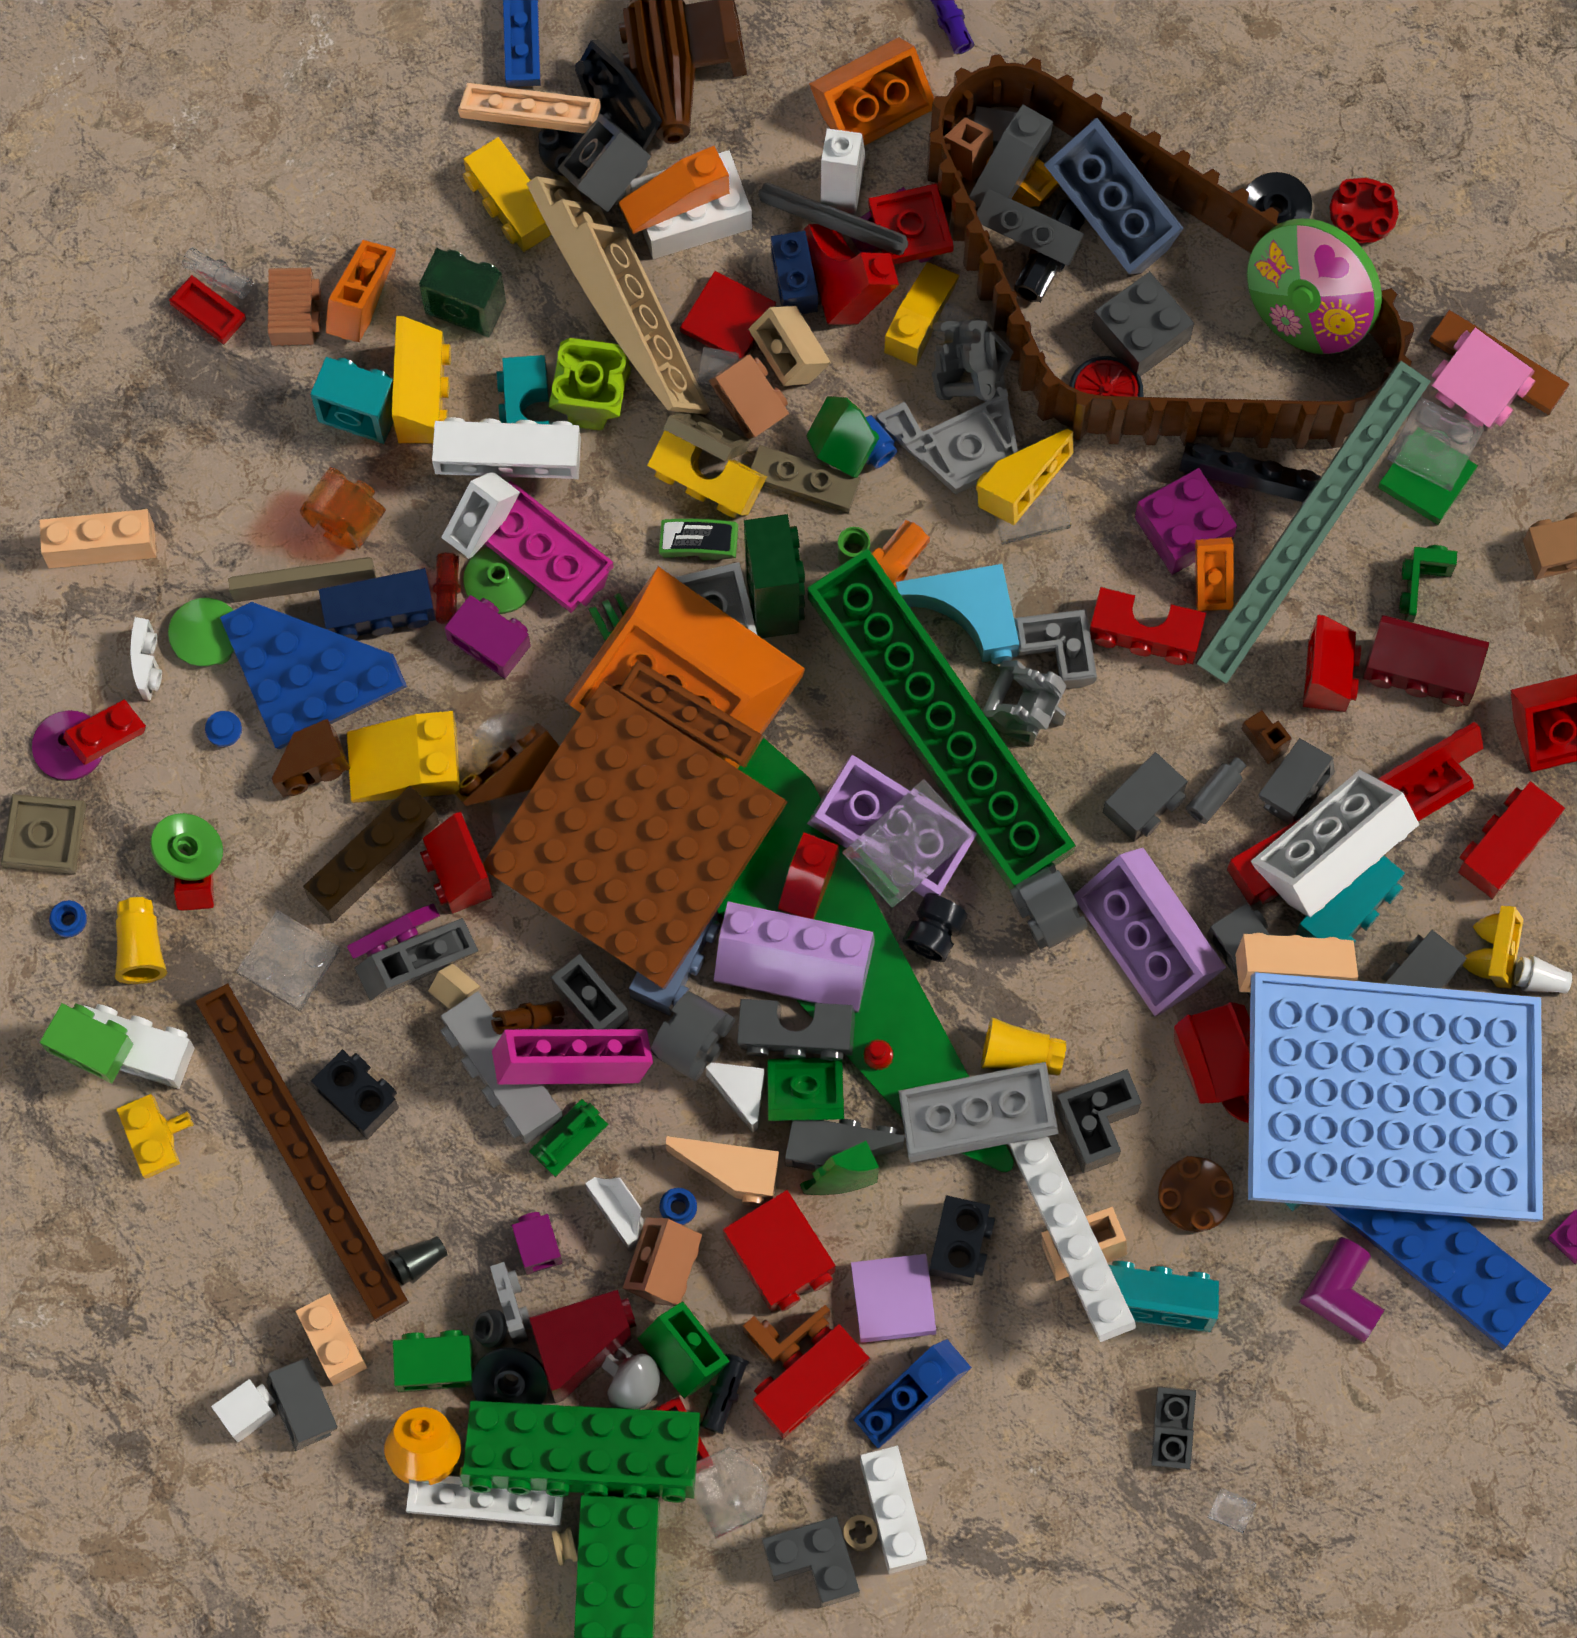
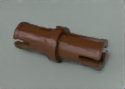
M556 1000L538 1005H532L531 1002L520 1004L518 1008L495 1011L492 1017H501V1019H493L491 1024L493 1030L497 1034L502 1035L504 1030L538 1029L546 1025L561 1024L564 1018L554 1017L563 1016L565 1012L562 1004Z

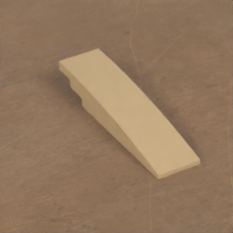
M539 176L529 181L527 186L576 279L614 339L668 411L704 415L709 413V406L625 229L609 226L601 207L584 203L579 190L572 183Z

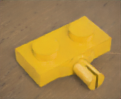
M152 1094L117 1108L142 1177L147 1179L181 1164L174 1148L173 1134L194 1126L188 1111L167 1120L161 1114L156 1099Z

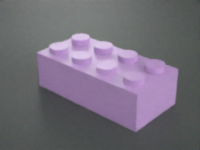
M851 755L844 762L807 823L923 897L928 893L941 895L977 835L973 830L854 755Z

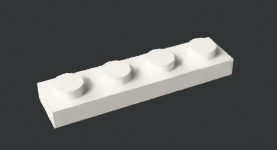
M448 1476L441 1482L429 1485V1481L418 1482L410 1480L406 1512L561 1527L564 1497L551 1496L546 1491L530 1490L529 1494L517 1495L509 1493L507 1489L492 1488L487 1493H479L469 1490L468 1487H463L461 1477Z

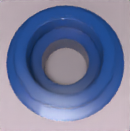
M71 900L62 901L51 910L49 916L50 926L56 934L62 937H73L81 933L85 928L87 914L79 903ZM66 915L75 916V921L71 925L63 924V918Z
M684 1188L668 1190L660 1200L659 1209L661 1216L681 1225L688 1224L697 1212V1201L694 1195ZM678 1201L686 1206L685 1210L680 1214L674 1213L671 1210L673 1203Z

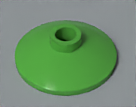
M489 547L475 554L468 562L464 572L463 581L467 596L472 595L479 601L482 598L489 600L499 609L498 614L510 613L521 608L530 599L535 587L533 582ZM495 571H503L505 576L500 580H496L492 577Z
M186 813L173 814L162 819L153 830L150 841L153 857L158 865L168 874L183 880H200L210 876L220 865L223 857L221 838L214 827L204 819ZM179 850L186 851L188 855L182 854Z

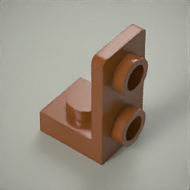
M826 1305L821 1307L780 1344L776 1341L780 1335L766 1319L760 1323L753 1316L743 1325V1333L772 1366L780 1360L784 1364L791 1356L801 1350L798 1344L808 1335L813 1339L822 1329L829 1326L827 1319L830 1317V1309Z

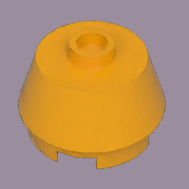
M428 1407L413 1408L403 1413L397 1419L384 1444V1455L395 1476L405 1483H409V1479L418 1482L429 1481V1485L441 1482L453 1472L454 1466L461 1454V1441L456 1430L441 1412Z

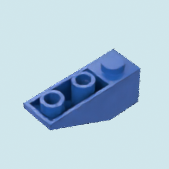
M948 1339L932 1345L853 1420L879 1449L946 1393L972 1367Z

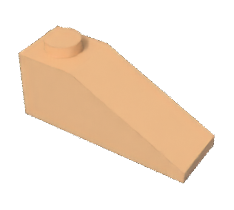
M666 1137V1150L668 1153L734 1198L742 1199V1204L759 1207L774 1198L779 1151Z

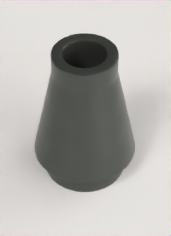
M435 1236L430 1240L395 1250V1255L388 1258L394 1275L402 1285L408 1282L414 1284L448 1254L440 1238Z

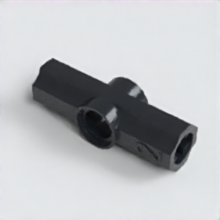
M1070 199L1060 200L1051 217L1080 231L1086 220ZM1031 248L1028 255L1029 259L1016 280L1014 290L1021 298L1027 301L1041 303L1056 273H1060L1064 269L1065 264Z

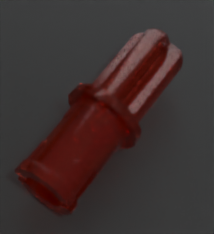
M450 552L440 553L436 556L437 578L436 583L433 585V592L437 594L436 621L439 624H448L457 610V594L461 592V585L458 583L460 558L458 555L456 556V554Z

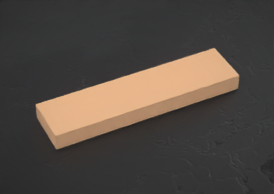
M467 83L458 113L460 118L586 133L597 119L601 104L597 98Z

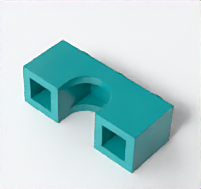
M545 355L502 358L503 371L496 372L498 392H504L505 404H498L499 421L501 423H516L519 420H528L523 416V412L529 405L538 402H549ZM537 421L536 423L549 424V421Z

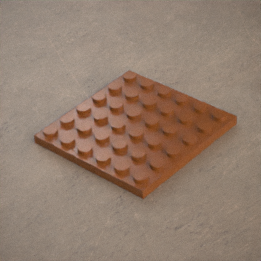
M602 681L483 862V866L486 872L661 988L666 989L788 802Z

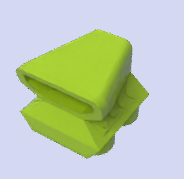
M568 338L560 342L549 408L567 415L568 422L573 425H579V428L603 430L608 419L620 417L624 388L631 374L632 367L628 365L629 359L619 344Z

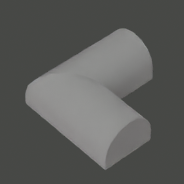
M1086 609L1014 618L1019 640L1018 656L1055 652L1059 676L1067 685L1066 688H1081L1095 683L1097 674Z

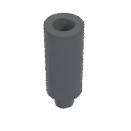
M1237 757L1229 765L1222 763L1186 806L1187 812L1198 822L1207 824L1242 782L1243 779L1240 774L1246 768V764Z

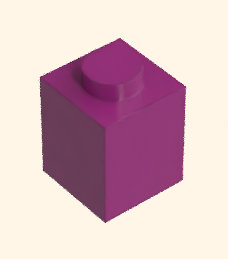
M540 1212L528 1213L518 1218L519 1223L512 1224L527 1275L563 1264L548 1214L541 1216Z

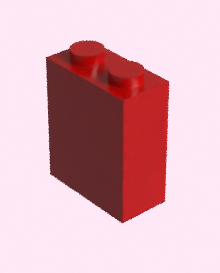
M785 1190L723 1229V1237L771 1312L778 1308L784 1312L801 1301L800 1294L810 1288L816 1292L833 1281L831 1275L836 1272V1265L788 1190Z

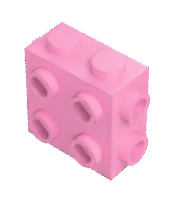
M1475 327L1471 333L1466 330L1457 340L1453 347L1457 352L1450 362L1444 359L1432 374V377L1436 379L1432 386L1438 390L1434 397L1451 409L1457 404L1466 410L1467 413L1463 418L1476 428L1481 430L1485 424L1492 429L1495 424L1501 427L1513 412L1509 405L1516 396L1519 395L1523 398L1535 383L1531 376L1535 371Z

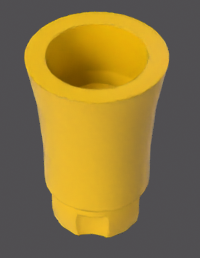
M130 897L119 901L117 904L118 918L115 921L117 933L115 979L125 984H144L164 978L167 975V970L161 952L157 918L154 915L152 900L145 899L144 897Z
M991 1017L983 1047L981 1068L1011 1069L1046 1062L1048 1074L1059 1076L1067 1044L1062 1039L1050 1038L1049 1034L1020 1028Z

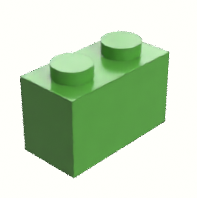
M61 1003L39 1043L47 1052L112 1084L134 1045L129 1036L126 1035L128 1030L112 1020H108L104 1024L93 1019L95 1013L82 1005L75 1003L74 1007L71 1008Z

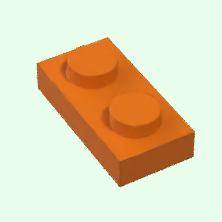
M1231 537L1195 540L1197 611L1232 609L1234 606V543Z

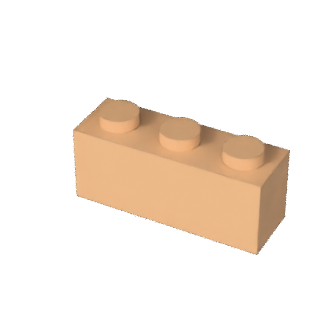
M148 509L39 520L41 554L49 569L156 558L155 529Z
M1264 933L1243 934L1235 954L1239 992L1250 993L1251 975L1255 972L1349 981L1358 980L1354 940H1341L1336 937L1308 938L1300 935L1275 936Z

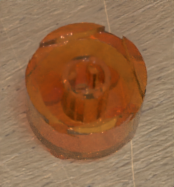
M329 467L309 494L299 512L312 528L318 523L326 531L323 534L325 538L340 547L355 551L356 548L359 550L383 517L386 509L373 498L375 491L368 484L357 480L354 484L347 480L340 471Z

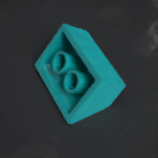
M1113 1261L1112 1265H1109L1135 1322L1211 1332L1218 1320L1219 1281L1211 1280L1210 1274L1191 1271L1188 1272V1276L1172 1274L1173 1269L1162 1266H1151L1150 1271L1135 1269V1264L1127 1261Z

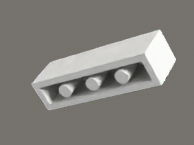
M456 417L446 418L444 421H435L432 455L435 474L483 476L493 471L500 477L579 479L580 429L579 425H573L567 421H555L552 425L537 424L532 420L501 423L499 420L490 418L482 419L480 422H465V420Z

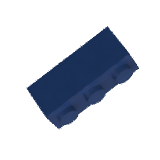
M425 568L318 589L326 629L354 640L360 635L370 633L376 636L386 635L395 628L405 626L412 629L421 628L428 625L430 621L436 620Z

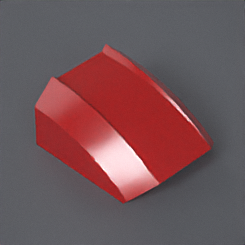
M1229 1002L1227 1005L1194 1015L1187 1014L1174 1026V1043L1200 1104L1219 1103L1249 1094L1250 1018L1245 1005Z

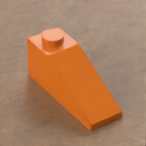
M711 146L679 160L620 200L618 204L632 233L635 234L730 194L729 174L715 146Z
M362 240L328 299L327 334L360 342L374 315L396 255L395 248Z

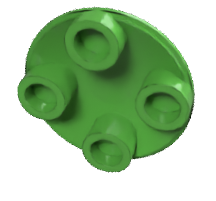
M198 598L181 606L173 615L168 629L169 642L176 656L195 666H211L228 662L234 649L220 617L233 611V609L226 603L214 598Z

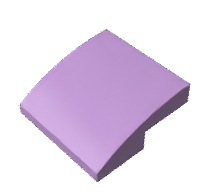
M926 1254L851 1262L861 1343L936 1334Z

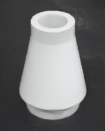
M1531 955L1529 958L1520 957L1515 967L1513 982L1514 985L1520 986L1522 991L1567 994L1572 983V973L1561 970Z

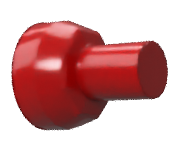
M873 1040L864 1049L865 1063L874 1070H883L893 1061L892 1047L884 1040Z

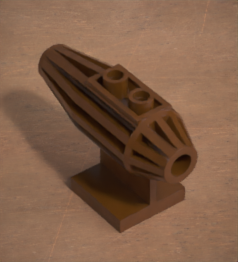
M629 0L627 8H623L624 22L619 23V31L622 44L628 43L629 52L623 53L624 65L635 75L663 120L656 131V137L667 144L680 143L690 134L696 68L730 62L734 77L747 75L735 0H708L692 4H685L683 0Z

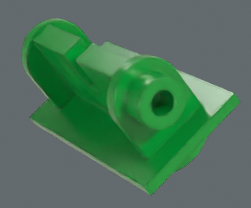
M581 1099L529 1150V1153L556 1178L609 1124L599 1116L600 1112L591 1103L587 1104Z

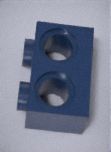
M799 231L771 236V258L781 307L797 306L801 315L818 312V292L806 232Z

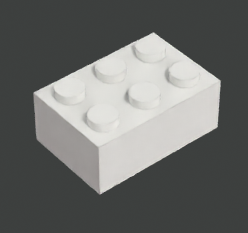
M730 150L718 153L729 174L730 194L642 230L652 259L752 229V210ZM663 171L633 179L630 183V194Z

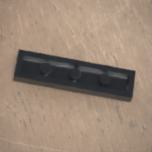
M1186 442L1179 471L1191 473L1200 468L1205 478L1299 502L1305 501L1321 477L1311 470H1296L1284 467L1276 461H1261L1249 458L1240 452L1229 453L1213 449L1204 443L1193 444Z

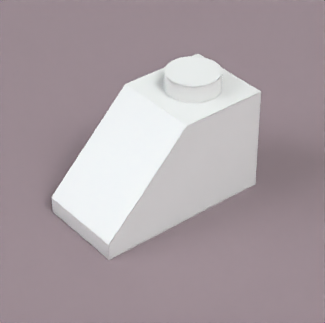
M493 471L471 480L441 538L468 559L473 557L506 520L520 492Z

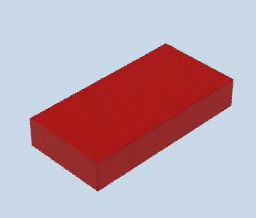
M193 275L169 299L172 307L223 345L247 320L244 313Z

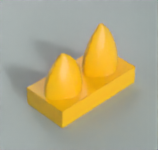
M1501 906L1500 913L1488 915L1473 925L1476 933L1487 942L1493 943L1494 946L1493 948H1483L1465 955L1467 959L1463 964V967L1469 972L1482 978L1491 979L1495 986L1499 988L1511 989L1524 921L1516 907Z

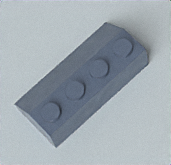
M1095 118L1044 164L1129 274L1143 273L1169 250L1184 229L1098 118Z

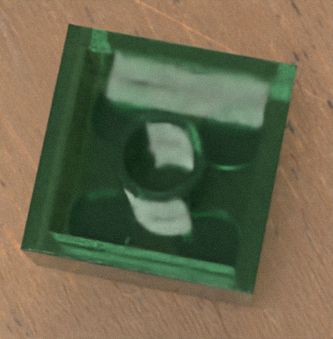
M435 249L419 283L425 313L490 338L506 304L502 272H499L495 266L487 262H480L478 264L470 261L458 251Z

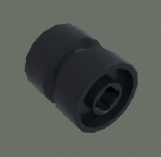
M928 893L925 894L916 912L919 920L911 922L902 942L915 953L942 963L946 961L954 945L951 936L959 935L968 914L954 902Z

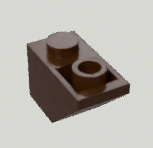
M328 719L293 733L272 776L273 784L282 797L302 794L309 786L321 781L335 780L341 776L342 772L350 769L338 735Z

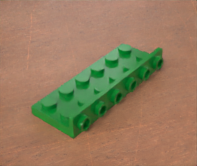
M470 1401L464 1466L460 1470L463 1487H468L469 1490L479 1493H487L492 1488L507 1489L509 1493L517 1495L529 1494L530 1490L546 1491L548 1495L556 1497L568 1496L569 1492L584 1493L585 1496L607 1497L608 1494L623 1495L624 1498L641 1497V1499L651 1496L662 1497L664 1501L672 1503L684 1502L685 1498L694 1499L700 1412Z

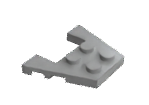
M1002 375L1000 381L995 382L996 391L991 400H984L985 403L926 431H922L919 428L905 402L876 415V420L884 430L955 495L975 486L979 477L984 472H989L997 461L1018 452L1004 375Z

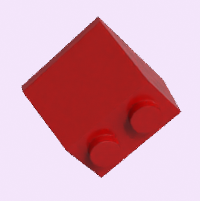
M1317 615L1308 639L1302 707L1346 712L1350 701H1356L1359 680L1353 679V666L1359 667L1361 645L1355 644L1356 631L1325 615Z
M1577 674L1510 690L1513 721L1530 772L1576 762Z
M461 811L457 812L422 838L426 850L420 852L427 872L435 871L439 883L434 884L433 887L440 904L448 903L452 914L493 898L487 873Z

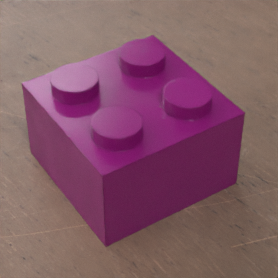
M1200 468L1138 501L1134 516L1171 575L1195 563V540L1231 537L1233 540L1237 529L1236 523Z

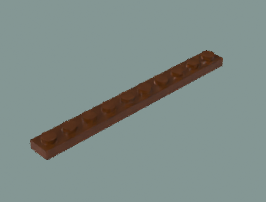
M227 983L196 1000L197 1006L374 1320L378 1322L409 1304L229 984Z

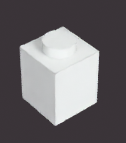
M250 1379L211 1406L237 1442H240L276 1416L270 1408L275 1403L273 1397L263 1384L255 1387Z

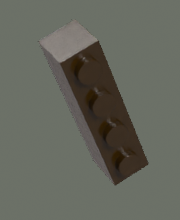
M409 786L303 885L308 899L334 923L412 850L423 837L439 824L436 810L417 791Z

